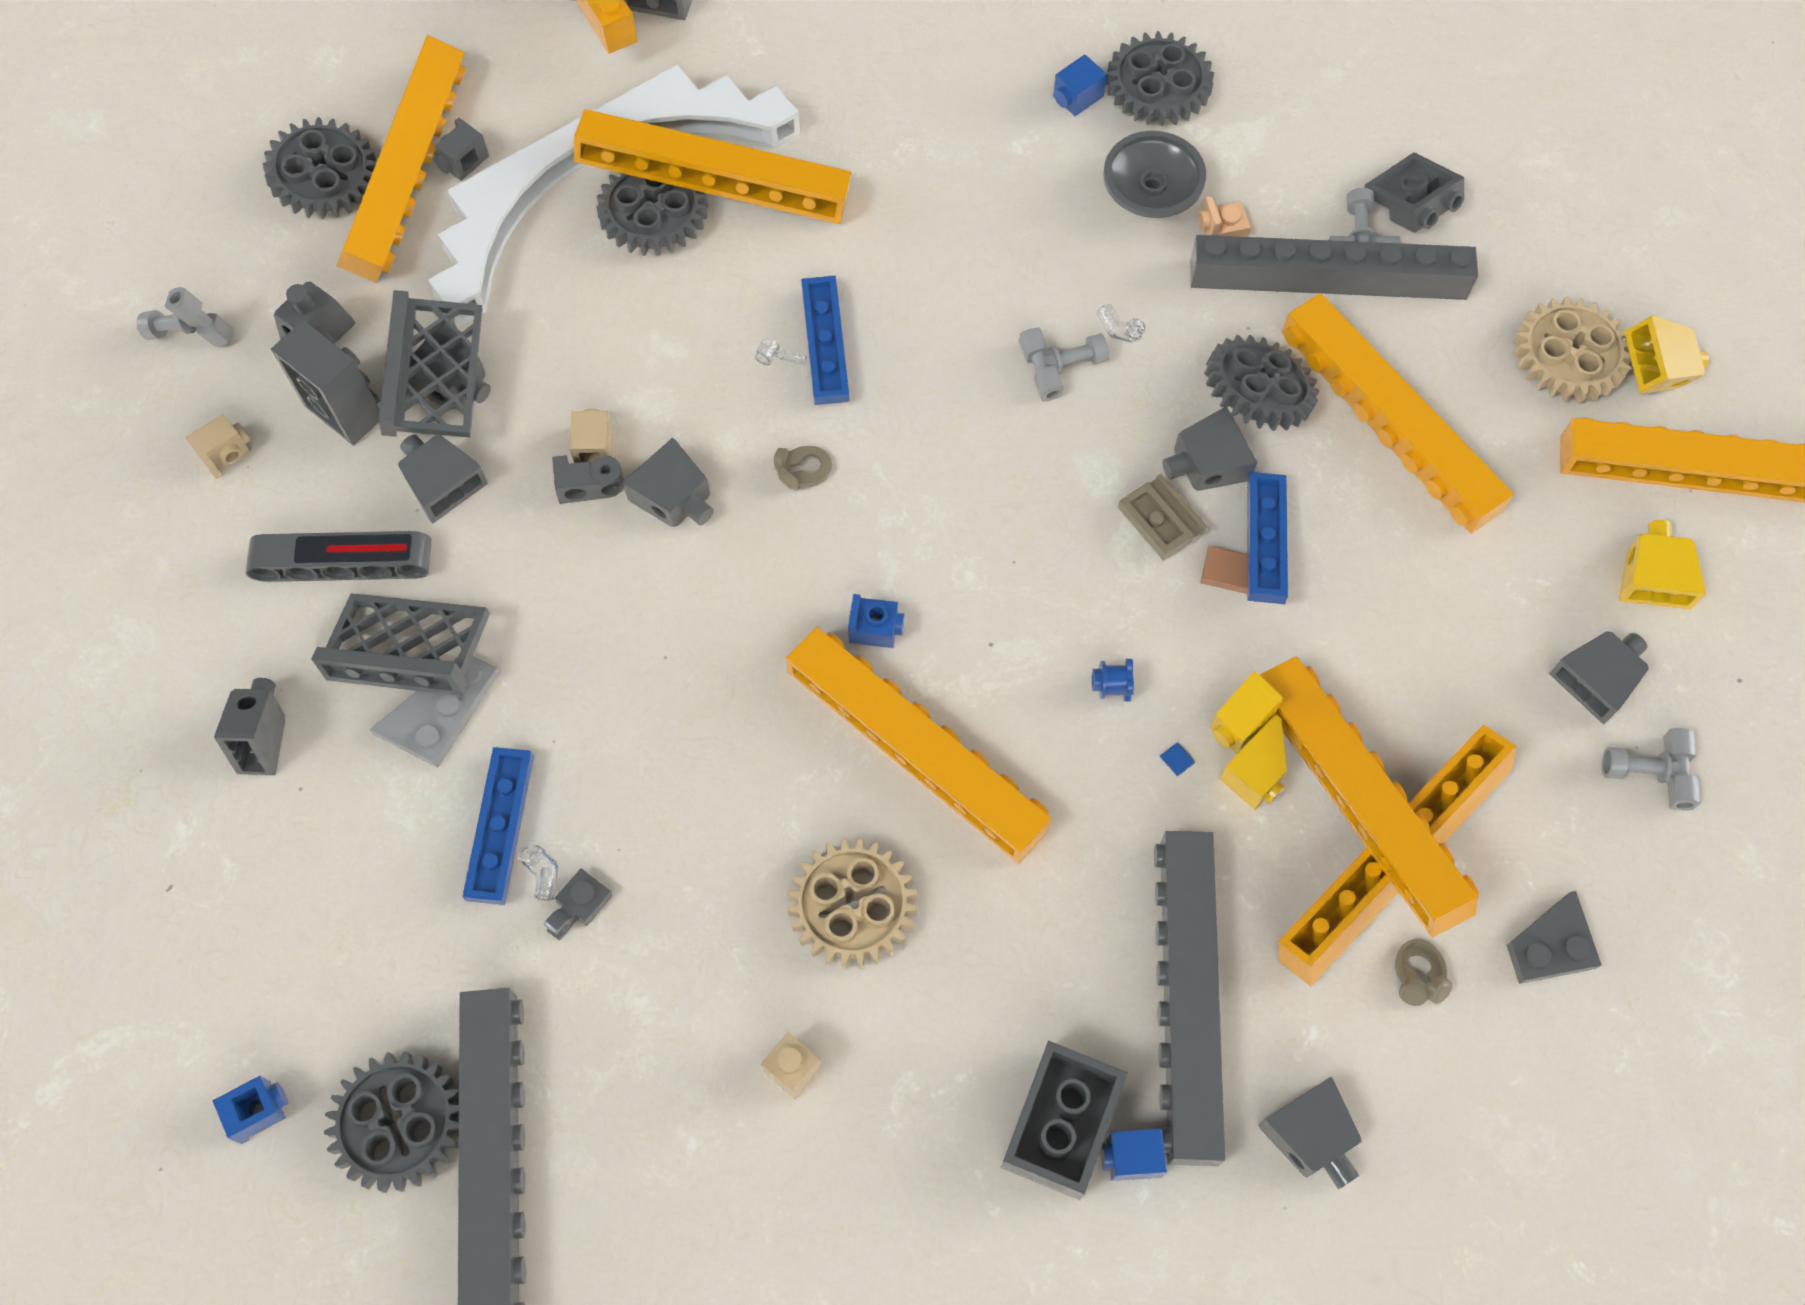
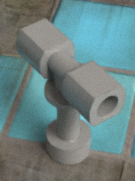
M1357 188L1347 194V211L1355 215V230L1349 236H1330L1329 240L1401 243L1400 236H1377V232L1369 228V213L1375 208L1374 192L1371 189Z
M183 287L174 288L168 293L165 307L173 315L164 316L160 311L153 310L142 312L137 317V329L146 340L164 338L168 330L179 328L185 334L197 332L213 346L223 347L230 343L233 327L217 314H206L201 310L203 303Z
M1031 328L1020 333L1019 344L1027 363L1034 364L1036 370L1034 382L1043 402L1062 396L1064 387L1059 377V374L1063 371L1062 366L1089 358L1093 364L1109 360L1108 345L1102 333L1088 336L1086 338V345L1061 352L1055 346L1048 348L1040 328Z
M1685 728L1670 729L1663 736L1665 752H1662L1658 759L1629 757L1625 748L1607 747L1604 750L1602 773L1605 778L1623 779L1627 772L1655 774L1660 783H1667L1669 808L1689 811L1694 810L1701 803L1699 778L1692 776L1690 772V762L1696 757L1693 730Z

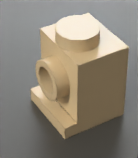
M221 414L185 437L216 479L223 476L219 470L237 462L241 456L250 451L246 443L251 438L239 422L232 425L224 414Z

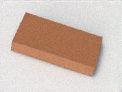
M1209 546L1200 583L1247 594V554Z

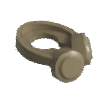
M802 446L788 451L787 448H778L774 455V466L778 472L779 480L789 489L796 490L798 487L816 486L824 482L831 472V458L826 451L819 447ZM806 457H816L821 463L820 468L813 473H807L803 470L790 471L791 467L800 465L801 461Z
M1410 940L1401 946L1395 959L1396 974L1401 982L1399 989L1400 998L1405 1003L1413 1006H1420L1427 999L1435 1004L1443 1002L1452 990V982L1447 979V968L1441 953L1433 945L1423 940ZM1421 956L1430 963L1431 969L1427 972L1428 984L1421 981L1418 973L1413 972L1409 968L1407 960L1410 957Z

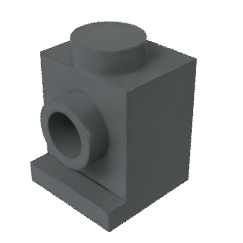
M458 117L454 121L456 127L450 133L444 135L435 145L437 155L433 160L443 173L448 174L450 172L462 181L489 157L483 135Z

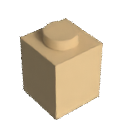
M593 408L585 409L584 411H572L569 450L574 463L593 462L601 456L612 457L613 427L608 411H600Z
M789 1032L784 1035L760 1064L764 1074L794 1099L799 1096L822 1068L820 1058Z

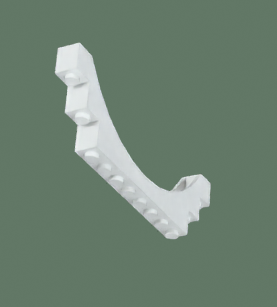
M678 65L659 73L654 78L631 88L623 95L593 110L707 138L733 139L772 149L800 134L799 111L777 86L766 92L759 93L748 101L727 75L698 90ZM581 117L576 118L568 125L547 134L537 142L516 151L513 155L494 165H490L482 172L459 182L456 186L447 190L454 211L461 219V222L451 225L445 231L438 234L444 253L453 266L440 271L436 276L428 279L437 301L482 305V314L487 311L493 271L511 233L526 212L546 192L584 166V164L574 162V135ZM459 314L451 321L458 328L474 319V316Z

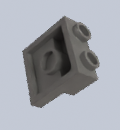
M1415 152L1364 185L1365 188L1371 189L1374 192L1375 202L1389 209V217L1392 222L1413 233L1423 227L1426 229L1432 228L1437 223L1439 216L1448 210L1451 212L1457 211L1464 202V177Z

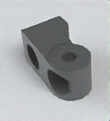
M567 455L552 457L554 485L559 504L611 498L618 495L624 488L622 469L616 458L601 456L593 462L569 464Z

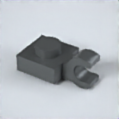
M580 868L554 898L561 908L554 911L544 922V926L548 928L547 932L560 941L577 920L587 926L613 896L611 890Z

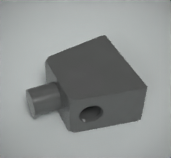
M311 281L305 282L303 285L295 284L290 286L286 291L287 300L274 313L280 340L302 320L306 321L314 329L322 327L330 334L335 343L356 324L352 317L331 295Z
M445 325L431 334L440 346L455 337ZM425 340L414 354L422 360L434 352L435 349ZM459 343L447 352L458 364L470 356V351L462 343ZM442 357L427 366L437 378L452 369ZM479 357L474 401L482 403L489 396L491 387L482 381L486 373ZM411 360L410 368L415 365L412 360ZM469 366L466 369H464V371L467 374L469 371ZM422 371L409 379V384L417 393L432 383ZM459 374L444 384L454 396L467 388V383ZM439 389L425 397L440 405L449 401Z
M1224 407L1182 430L1177 436L1174 447L1176 455L1165 458L1162 461L1163 469L1168 479L1171 480L1186 474L1192 487L1197 491L1247 482L1250 472H1254L1257 461L1234 418L1231 416L1228 407Z
M410 435L400 445V449L406 457L399 461L398 466L432 524L488 484L481 466L441 435H435L425 443L417 435Z
M671 438L622 482L627 499L631 503L671 527L678 526L688 516L701 526L713 515L714 509L705 502L710 495L705 475L674 438Z
M1606 631L1564 656L1549 675L1604 725L1623 706L1649 670L1648 664L1639 657L1647 650L1648 646L1646 641L1636 633H1630L1621 641L1613 632Z
M255 678L250 689L232 690L216 729L214 738L236 774H276L285 725V715L274 697L276 684L270 679Z
M1332 1077L1265 1118L1258 1125L1262 1132L1304 1177L1307 1178L1324 1167L1339 1190L1360 1176L1345 1153L1360 1144L1362 1140Z

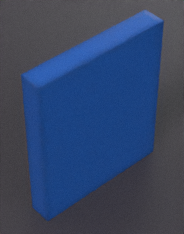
M1178 742L1160 755V758L1177 777L1195 764V761Z

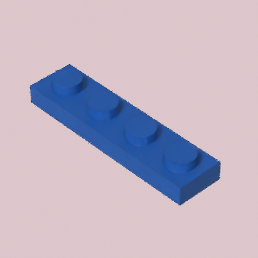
M836 275L803 278L801 283L814 405L850 402Z
M1250 472L1247 480V601L1285 605L1288 598L1287 475Z
M493 747L462 896L465 901L505 905L533 765L534 755L532 751Z

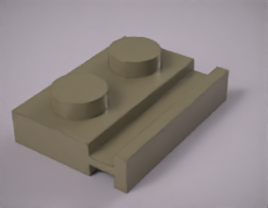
M1159 474L1155 480L1150 483L1147 482L1119 501V510L1163 561L1191 543L1198 535L1204 534L1207 525L1162 474Z

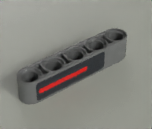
M418 531L259 534L250 538L245 573L249 578L261 582L418 579L429 574L432 540L429 535Z

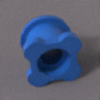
M1126 658L1125 665H1106L1105 661H1100L1099 668L1092 669V691H1099L1100 699H1105L1106 695H1123L1124 702H1130L1131 695L1134 693L1133 659Z

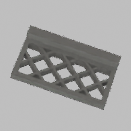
M393 291L379 411V424L382 436L397 437V431L470 438L483 312L482 305L409 298L408 291ZM417 310L433 312L439 319L424 329L416 320ZM459 314L474 316L473 324L462 332L451 322ZM445 325L455 337L440 346L431 334ZM414 329H416V330L419 332V333L416 334L415 336H414ZM472 335V340L470 342L467 338ZM425 339L435 351L420 360L412 352V347ZM459 343H462L470 351V356L458 364L447 352ZM442 357L452 369L437 378L427 366ZM411 360H412L415 365L410 368ZM469 366V371L467 374L464 371V369H466ZM422 371L432 383L417 393L409 384V379ZM459 374L467 383V388L454 396L444 384ZM436 389H439L449 401L434 411L424 398ZM407 392L412 396V397L409 398L408 400H407ZM466 398L465 406H464V405L461 403V401ZM417 403L429 414L419 422L404 420L405 411ZM455 406L464 415L463 426L447 424L440 416Z
M351 593L326 647H317L311 660L327 681L464 696L469 684L465 678V673L490 613L487 607ZM358 607L373 608L375 611L357 622L353 620ZM397 611H406L408 613V616L388 626L384 619ZM432 614L441 615L442 620L422 630L418 623ZM465 618L474 619L472 626L458 634L453 628L454 624ZM381 621L385 629L365 640L361 631ZM415 625L419 633L398 643L394 635ZM449 628L453 637L433 647L428 639ZM354 635L358 636L360 643L348 650L339 649L343 641ZM391 638L395 645L382 654L372 653L370 650ZM425 641L429 648L428 651L416 658L406 657L405 652ZM457 646H460L462 649L457 662L441 661L439 656Z

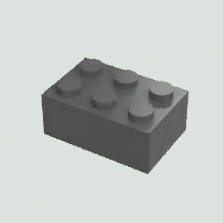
M302 320L271 348L272 353L304 407L354 446L379 423L380 408L377 404L380 402V399L368 387L371 383L369 378L358 368L360 360L347 347L342 349L337 347L334 339L322 327L314 329L306 321Z
M1048 1040L1001 1168L1081 1200L1085 1195L1128 1072Z

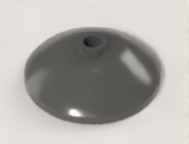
M1142 131L1123 138L1113 146L1105 160L1103 177L1108 193L1125 210L1143 217L1165 218L1180 214L1197 202L1205 186L1206 167L1199 152L1185 139L1163 131Z

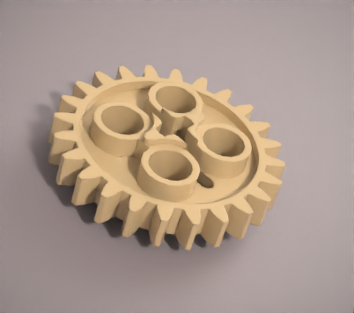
M1565 297L1561 305L1554 298L1549 301L1547 307L1540 303L1534 312H1528L1517 330L1518 334L1513 344L1518 347L1514 352V356L1522 358L1517 367L1518 369L1530 370L1525 377L1526 380L1535 378L1539 380L1536 386L1537 390L1545 386L1549 387V397L1551 398L1557 391L1562 393L1564 402H1567L1571 395H1575L1578 403H1582L1586 395L1592 401H1596L1601 393L1608 396L1613 388L1617 389L1631 369L1629 366L1631 358L1627 342L1624 341L1625 330L1617 329L1621 322L1620 318L1610 321L1607 317L1611 310L1607 309L1599 313L1597 312V302H1594L1588 308L1585 307L1583 298H1580L1576 305H1572L1569 297Z
M843 838L841 850L837 851L828 842L826 843L827 855L822 856L814 850L812 851L813 865L805 862L800 863L801 870L805 875L804 877L792 876V883L799 890L788 891L787 895L790 901L798 904L788 907L787 910L789 916L800 917L791 924L793 932L805 930L799 938L800 944L804 946L814 942L811 949L812 956L816 957L824 950L826 952L825 960L827 965H830L836 956L841 957L843 969L847 968L850 958L856 959L860 969L863 968L864 957L870 956L877 965L879 964V951L883 950L890 956L894 955L892 941L904 945L905 936L900 931L901 929L913 930V922L905 917L917 915V906L907 903L917 898V890L905 889L913 882L912 874L900 876L904 870L903 860L891 864L893 851L888 850L880 856L878 854L877 842L869 850H865L862 838L858 839L855 848H849L847 840ZM865 870L872 873L874 878L868 884L861 885L852 879L859 871ZM822 886H832L837 890L836 895L829 900H822L816 896L817 890ZM879 888L886 890L883 894H873ZM848 897H853L855 902L859 901L857 909H852L849 904H846ZM875 906H883L888 909L890 914L884 920L876 921L868 916V912ZM822 912H831L828 917H819V914ZM839 921L848 922L853 927L848 935L842 937L834 935L831 932V928Z

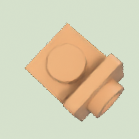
M1213 196L1204 198L1202 210L1198 212V224L1201 231H1205L1207 235L1249 236L1251 226L1241 201L1215 205Z

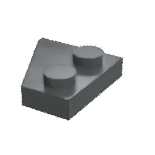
M1576 891L1568 893L1506 945L1519 984L1594 970L1602 966Z

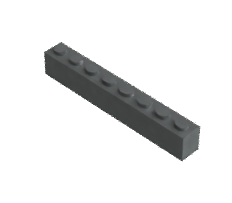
M1196 235L1190 259L1191 288L1467 300L1478 278L1476 247Z
M1165 831L1160 844H1155L1154 866L1161 868V882H1156L1155 905L1162 906V921L1156 922V945L1163 946V961L1157 962L1156 975L1157 985L1164 986V1001L1158 1002L1157 1010L1158 1026H1165V1043L1160 1042L1158 1050L1159 1067L1166 1068V1084H1161L1159 1091L1160 1110H1167V1127H1161L1164 1151L1168 1153V1165L1220 1166L1225 1161L1214 836L1213 832Z
M510 988L460 992L458 1305H525L524 1302H519V1284H524L526 1280L524 1256L519 1257V1239L524 1238L526 1233L525 1214L523 1211L519 1212V1194H524L525 1172L523 1167H518V1151L524 1150L525 1147L523 1124L518 1125V1108H523L525 1103L523 1082H518V1066H523L524 1045L522 1040H518V1025L524 1022V1006L522 999L517 1000V996Z

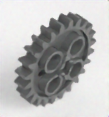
M1157 31L1155 38L1151 39L1145 32L1143 33L1142 41L1133 36L1130 40V46L1121 43L1120 52L1114 51L1112 61L1108 63L1106 85H1109L1108 95L1115 96V106L1124 104L1123 114L1131 111L1135 112L1134 121L1140 119L1141 116L1146 117V125H1150L1153 119H1158L1160 126L1164 125L1165 119H1170L1174 125H1177L1178 116L1189 121L1191 112L1198 115L1201 105H1207L1208 98L1212 93L1214 72L1210 71L1212 62L1205 61L1206 52L1196 53L1197 43L1186 46V37L1184 36L1179 41H1175L1173 33H1170L1167 39L1162 38L1160 31Z
M317 117L315 125L310 126L306 119H303L302 128H298L292 123L289 124L290 134L281 130L278 131L281 142L276 140L269 141L272 151L264 152L267 162L263 163L267 186L270 187L274 198L279 197L281 206L285 207L291 204L294 214L303 208L307 218H310L314 211H319L321 219H325L327 211H332L333 215L337 218L339 217L340 208L343 207L347 212L351 213L350 203L361 204V194L364 195L376 165L374 150L370 149L369 140H361L358 129L350 133L348 123H344L340 128H337L335 119L332 118L328 125H323L321 118Z
M620 173V177L610 174V184H602V194L597 195L598 206H596L598 219L600 220L601 229L606 230L607 238H615L617 247L627 243L629 253L640 247L642 256H645L649 249H654L655 254L660 256L661 248L666 247L670 253H673V244L675 243L686 247L685 237L696 239V229L703 230V219L708 217L707 195L704 192Z
M1236 335L1233 341L1226 338L1223 344L1218 343L1206 363L1207 368L1204 372V375L1209 377L1206 386L1214 388L1211 396L1222 397L1220 407L1230 406L1233 408L1231 416H1236L1239 413L1242 414L1245 424L1251 419L1255 420L1259 429L1262 428L1264 423H1267L1272 431H1275L1278 425L1284 430H1288L1291 424L1299 427L1302 420L1306 421L1318 402L1316 397L1319 389L1314 387L1317 379L1308 377L1312 371L1311 368L1300 366L1303 361L1302 358L1293 359L1290 357L1291 349L1283 352L1279 350L1280 344L1278 342L1270 346L1265 337H1262L1259 343L1256 342L1252 335H1249L1246 341L1239 335Z
M406 1051L402 1053L399 1063H397L395 1056L387 1052L384 1058V1065H381L376 1059L371 1057L369 1058V1071L364 1072L358 1067L353 1068L357 1078L354 1083L343 1079L340 1081L346 1093L344 1096H331V1099L339 1107L337 1111L325 1113L326 1117L335 1121V1126L324 1130V1134L337 1139L327 1148V1151L332 1154L342 1153L334 1165L340 1169L350 1166L346 1178L356 1181L362 1176L361 1186L366 1189H370L377 1180V1189L383 1193H387L393 1181L395 1189L399 1192H404L407 1179L418 1187L422 1186L421 1173L424 1171L436 1177L438 1174L434 1163L437 1160L446 1164L450 1163V1159L444 1151L446 1147L459 1148V1143L451 1138L452 1132H459V1123L454 1121V1117L459 1116V1105H453V1102L459 1099V1090H447L452 1085L454 1079L449 1074L439 1078L443 1067L435 1062L427 1069L428 1059L423 1055H420L413 1064L412 1055ZM408 1084H416L417 1090L413 1099L409 1102L401 1103L400 1093L402 1089ZM384 1087L388 1089L387 1094L391 1109L402 1116V1118L397 1120V1127L408 1145L410 1151L408 1156H403V1147L399 1133L388 1127L394 1122V1118L381 1094V1090ZM375 1101L377 1108L374 1116L362 1122L360 1116L362 1108L367 1103ZM422 1122H429L431 1130L428 1137L423 1141L415 1142L414 1131L416 1127ZM389 1140L390 1151L384 1159L376 1161L374 1158L375 1147L381 1141Z

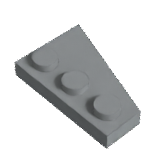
M472 656L465 673V678L469 684L464 696L416 691L374 725L370 731L378 738L438 768L498 677L499 671L497 667Z

